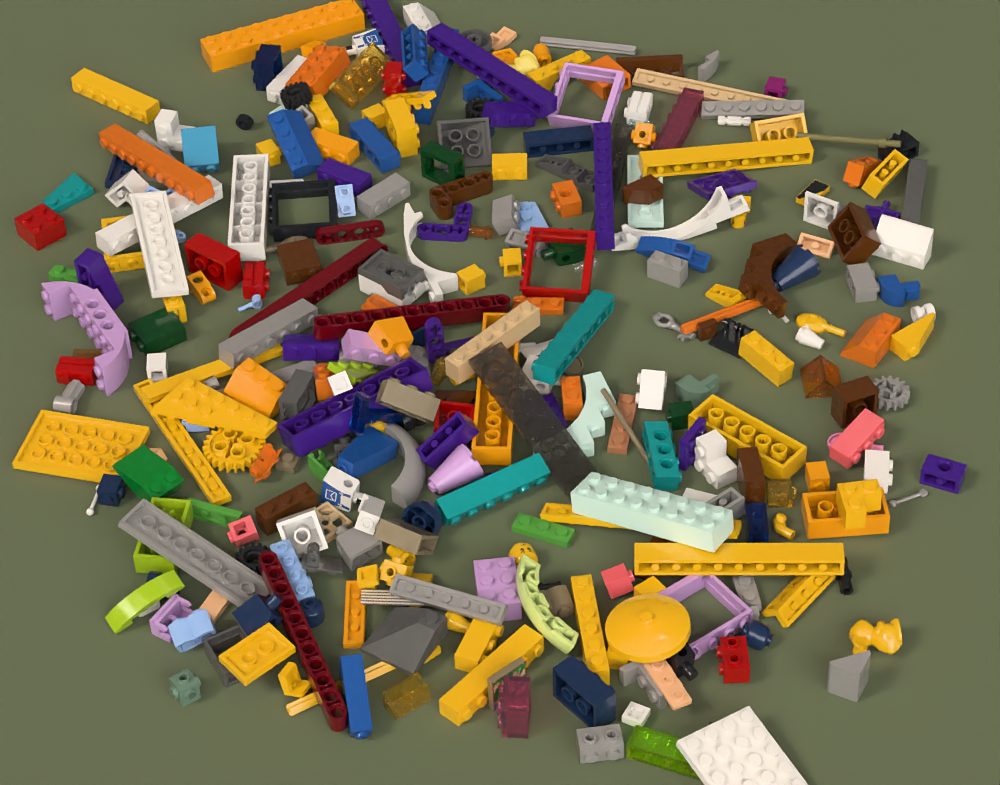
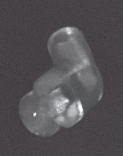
M594 257L593 269L598 266L596 257ZM584 260L573 264L576 273L583 271Z

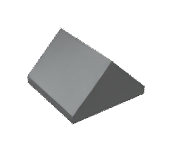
M870 650L829 661L827 691L858 702L868 682Z

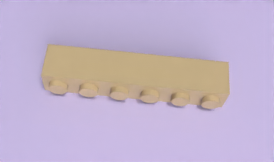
M527 300L522 302L445 358L446 375L459 384L540 326V309Z

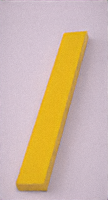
M277 344L272 349L263 352L252 360L260 364L282 356L283 347ZM219 359L141 387V393L150 404L163 399L187 376L202 383L212 376L219 379L233 374L235 369Z

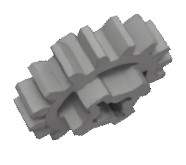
M891 375L888 378L881 376V380L878 378L874 379L873 383L879 389L878 409L885 407L886 411L889 408L895 411L897 406L903 408L904 404H908L910 391L909 385H905L906 381L900 382L899 377L892 379Z

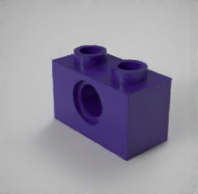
M928 454L921 468L919 483L958 494L965 480L967 464Z

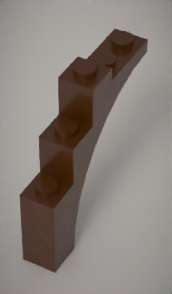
M787 233L752 244L750 257L747 259L744 274L741 275L738 290L749 300L756 298L778 319L784 317L788 302L775 287L771 273L797 246V242Z

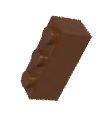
M304 482L255 508L257 525L267 536L277 532V520L315 506L316 508L318 507L316 492L307 482Z

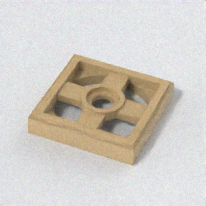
M328 501L316 508L321 522L328 521L327 525H323V529L330 532L325 535L327 544L338 536L336 531L339 527L332 523L336 519H341L342 525L340 526L345 525L348 529L353 527V522Z

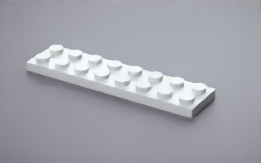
M166 190L131 193L130 202L151 297L161 298L189 295Z

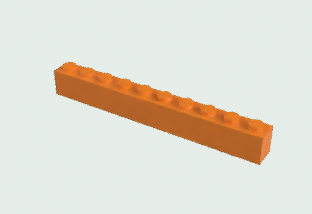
M116 123L98 132L100 145L104 149L106 148L112 154L119 156L122 160L137 167L140 171L158 180L159 183H163L169 189L176 191L189 201L199 205L215 196L211 180Z

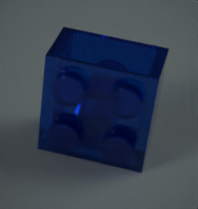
M261 44L259 50L256 51V58L252 60L251 69L254 70L253 83L256 84V91H266V87L283 70L280 45Z

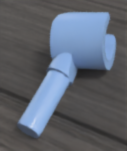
M259 294L253 295L252 302L237 308L238 311L241 312L252 307L260 309L263 305L261 296Z

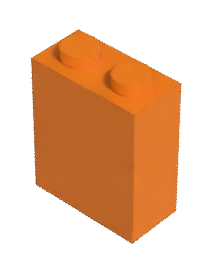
M608 55L587 64V66L624 71L625 83L622 92L631 88L630 73ZM581 79L603 101L609 98L613 84Z

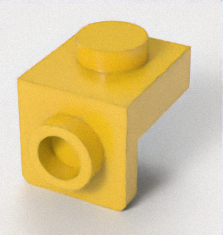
M288 662L278 674L284 695L301 698L311 687L308 680L301 679L297 665L294 662Z

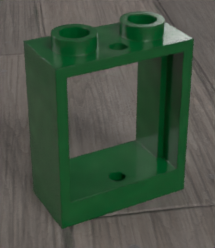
M433 141L428 142L420 149L423 178L442 185L465 177L464 155ZM434 159L448 165V173L434 167Z

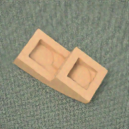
M505 26L497 34L492 32L490 34L492 50L497 51L510 44L517 38V33Z

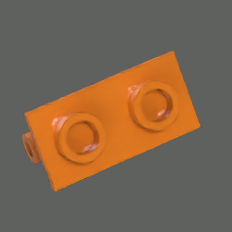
M267 443L263 445L257 455L258 457L249 468L250 475L256 477L254 483L269 477L271 474L270 469L280 459L281 448L275 451L272 444Z

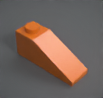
M870 156L848 161L843 181L847 182L848 186L858 188V186H862L869 175L883 161Z

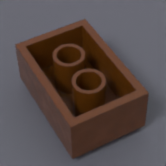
M849 202L828 225V230L842 262L849 265L865 263L882 244L867 210L852 202Z

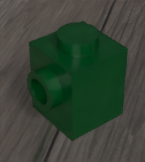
M691 401L668 403V412H665V419L670 423L672 431L688 429V415L694 410Z

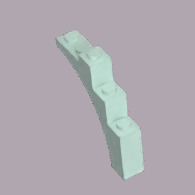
M601 371L582 376L583 392L586 400L578 418L560 434L546 441L534 444L533 455L540 453L544 462L573 455L575 460L594 456L593 438L605 435L604 418L615 415L601 393V389L606 388L616 404Z

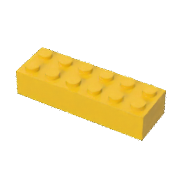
M714 394L688 415V430L699 417L706 419L707 433L716 429L727 440L726 454L737 459V448L757 446L764 475L781 485L806 464L807 446Z

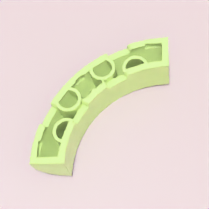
M523 554L517 566L516 584L524 611L538 631L551 644L563 653L568 654L575 646L579 633L569 627L562 619L552 615L548 609L549 603L544 594L540 593L538 589L541 565Z

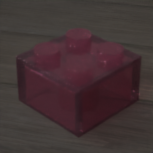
M504 676V683L499 685L500 701L497 702L498 728L502 729V737L528 739L531 713L530 677Z

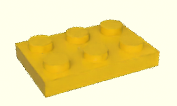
M268 622L218 657L219 662L244 686H247L294 654L296 647Z

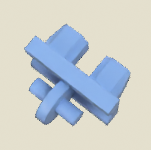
M352 184L335 186L338 218L356 216Z

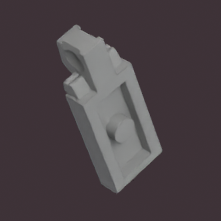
M753 575L732 576V584L736 596L753 610L752 620L759 621V611H762V603Z

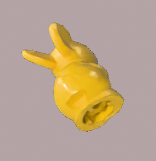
M894 618L890 623L886 624L883 620H880L875 627L866 620H859L851 627L849 632L850 640L854 645L853 654L867 651L868 646L872 645L879 651L890 655L894 654L902 646V634L898 618Z

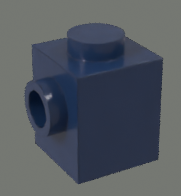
M103 474L97 488L99 504L118 507L126 493L124 480L119 475Z

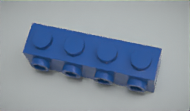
M413 23L401 32L403 70L417 82L429 74L426 33Z
M366 117L349 124L350 138L359 142V148L382 174L400 167L401 154L399 150L392 146L391 141L384 137L383 132L376 128L375 123H372Z

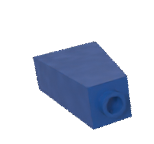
M368 425L338 456L336 468L354 478H358L395 459L399 442Z
M362 654L340 656L338 669L343 699L347 708L349 735L358 740L368 738V735L372 734L373 728Z

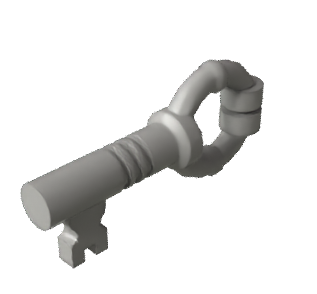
M658 312L652 317L658 327L673 329L680 334L677 336V339H681L682 342L685 338L693 340L696 336L694 332L684 335L680 330L681 325L675 323L674 318L669 314ZM662 318H666L669 321L667 323H662L659 320H661Z

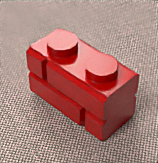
M265 261L244 263L242 289L245 299H252V296L255 294H259L261 299L266 297V291H269V280L267 279H270V268H266Z
M60 356L55 368L57 383L67 385L75 379L79 380L84 386H95L98 377L93 369V366H95L94 359Z

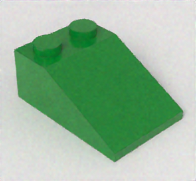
M141 445L112 465L113 469L140 500L144 498L148 502H151L152 497L169 498L180 490L184 479L171 464L144 445Z

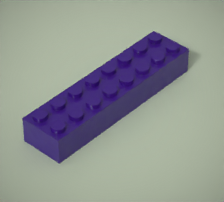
M409 357L352 386L353 389L316 404L277 424L283 444L297 457L307 456L311 451L326 446L327 443L334 439L342 438L344 434L359 429L367 422L375 421L379 416L392 412V409L375 403L383 380L390 377L401 381L400 384L416 386L418 391L423 393L433 389L428 370L412 357Z

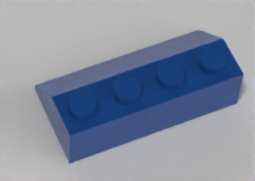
M282 109L267 115L269 125L293 178L300 179L317 172V168L324 160L302 112Z

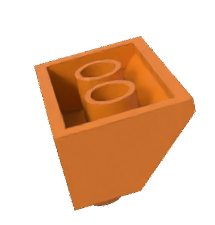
M884 312L865 320L841 351L840 356L875 368L889 350L891 335L900 331L901 318Z

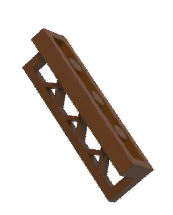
M682 54L616 58V62L630 73L631 82L637 68L684 78ZM679 71L680 74H672L671 72Z

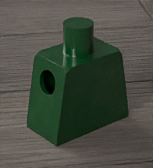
M548 242V248L541 250V256L544 261L553 258L557 266L582 263L585 260L586 246L583 244Z

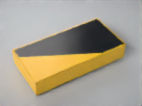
M815 179L796 197V203L804 206L806 191L823 197L830 191V186Z

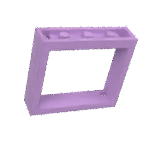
M565 62L563 70L559 72V82L555 84L557 111L546 116L549 126L565 128L591 125L593 131V123L611 122L612 125L625 83L624 71ZM570 77L613 84L602 121L558 115Z
M688 575L657 593L681 602L699 590L706 588L736 616L690 644L696 655L695 660L707 651L715 649L720 644V637L734 636L742 631L745 623H749L753 617V610L715 575Z

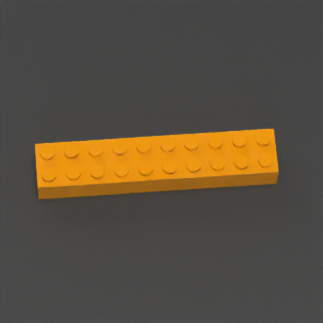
M355 0L329 2L321 6L300 10L296 13L286 14L278 18L268 19L267 21L200 39L202 56L212 72L221 71L301 48L300 46L312 40L327 41L365 30L364 13Z
M483 313L482 331L507 313ZM521 340L478 370L474 424L480 432L472 439L471 452L473 459L477 460L480 465H512Z

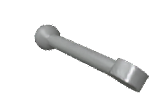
M923 488L913 495L898 500H891L889 505L896 507L897 504L919 496L926 497L928 492Z

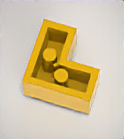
M878 479L837 483L836 503L844 529L865 528L866 513L880 511L882 491Z

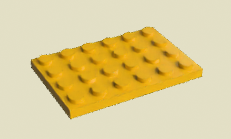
M41 410L12 465L14 469L100 483L103 474L119 475L112 465L141 445H144L150 434V427Z

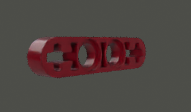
M381 220L362 221L321 227L316 230L315 236L317 243L321 245L381 237L385 233V227ZM357 229L364 230L362 233H355ZM340 231L346 232V234L343 236L337 235V233Z

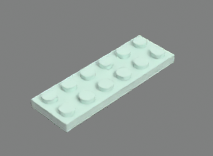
M627 155V185L642 178L638 166L639 155ZM655 177L663 184V177ZM663 199L650 205L628 203V225L633 228H664Z

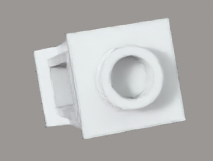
M364 493L358 508L359 516L354 528L374 535L375 527L379 522L385 501Z

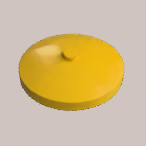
M643 594L624 600L610 612L605 623V633L608 645L618 656L632 662L652 663L675 655L685 646L691 634V623L687 610L677 600L660 594Z

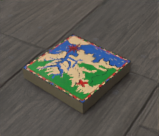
M522 657L487 679L489 707L493 711L527 689L526 661Z

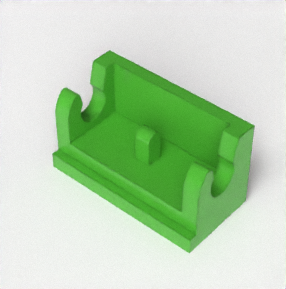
M319 450L317 459H315L313 453L308 454L307 457L309 470L323 483L324 477L333 465L325 459L324 452Z

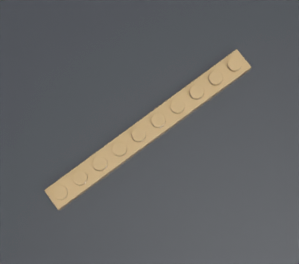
M637 68L632 80L634 86L704 101L787 100Z

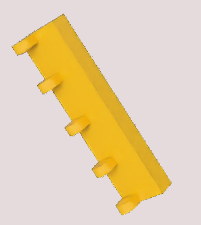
M435 90L392 94L381 102L384 107V101L404 97L406 104L409 103L410 109L411 105H414L416 110H420L422 108L421 104H423L425 109H430V100L437 97Z

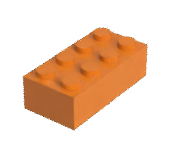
M317 46L290 77L285 86L289 87L290 83L293 85L295 82L303 81V83L306 82L309 85L312 95L322 94L324 97L351 64L346 48Z

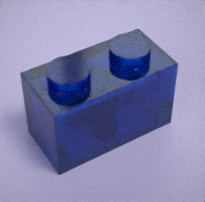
M746 503L745 527L747 543H769L766 503Z

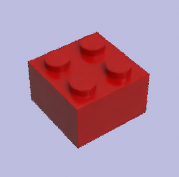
M44 203L14 218L17 235L37 251L67 235L64 219Z

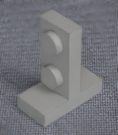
M630 662L619 667V681L623 687L637 681L639 686L646 690L651 703H655L659 710L667 707L665 697L642 663Z

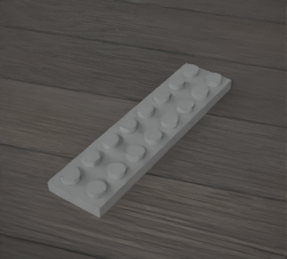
M144 498L119 521V528L238 607L256 594L266 597L270 596L265 582L260 575Z

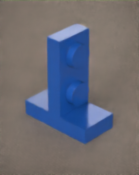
M480 78L462 86L463 100L467 103L469 100L482 97V99L485 97L487 101L491 99L492 102L504 101L503 96L497 93L493 86Z

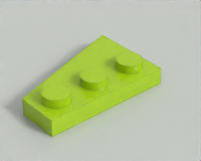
M338 360V362H329L327 369L335 374L346 370L352 385L379 373L378 370L373 368V364L367 362L358 363L351 361L348 363Z

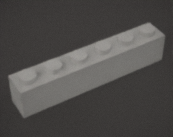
M304 298L221 342L219 344V359L231 368H237L248 357L253 359L263 352L272 349L275 345L282 343L285 334H298L313 326L314 319L318 316V308Z

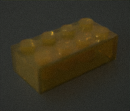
M372 41L328 88L352 111L382 80V70H385L386 62L393 61Z

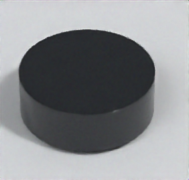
M240 114L236 119V125L242 130H250L254 123L253 119L246 114Z

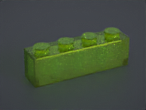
M635 725L627 742L626 758L700 780L676 746L677 741L682 738L658 732L648 727Z

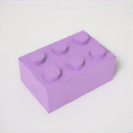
M515 557L473 560L477 596L506 604L509 608L503 621L522 619V606L516 584Z

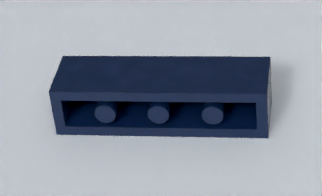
M591 125L523 132V147L525 153H527V158L542 157L544 154L562 155L594 151V135Z

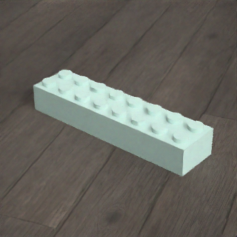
M591 472L570 492L573 513L713 553L734 530L733 511L730 509L596 472Z

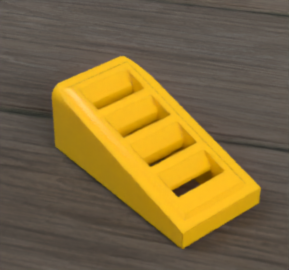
M715 284L705 293L707 298L724 307H729L746 300V296L739 290L720 284Z

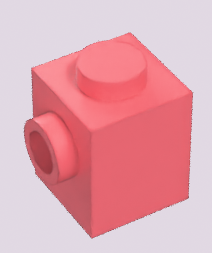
M624 563L601 572L611 599L634 591L631 583L635 581L631 569L626 570Z

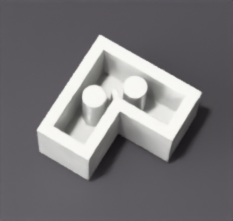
M161 109L154 121L157 142L162 147H168L175 151L183 152L181 129L196 128L180 125L178 111Z
M132 169L116 181L105 196L116 207H119L125 201L131 205L130 194L145 192L149 184Z
M642 369V372L638 373L637 385H640V393L636 392L635 404H639L638 408L663 410L668 372Z
M716 429L697 437L694 449V466L696 470L701 472L706 477L707 482L712 484L717 490L737 481L738 467L726 455L727 440Z

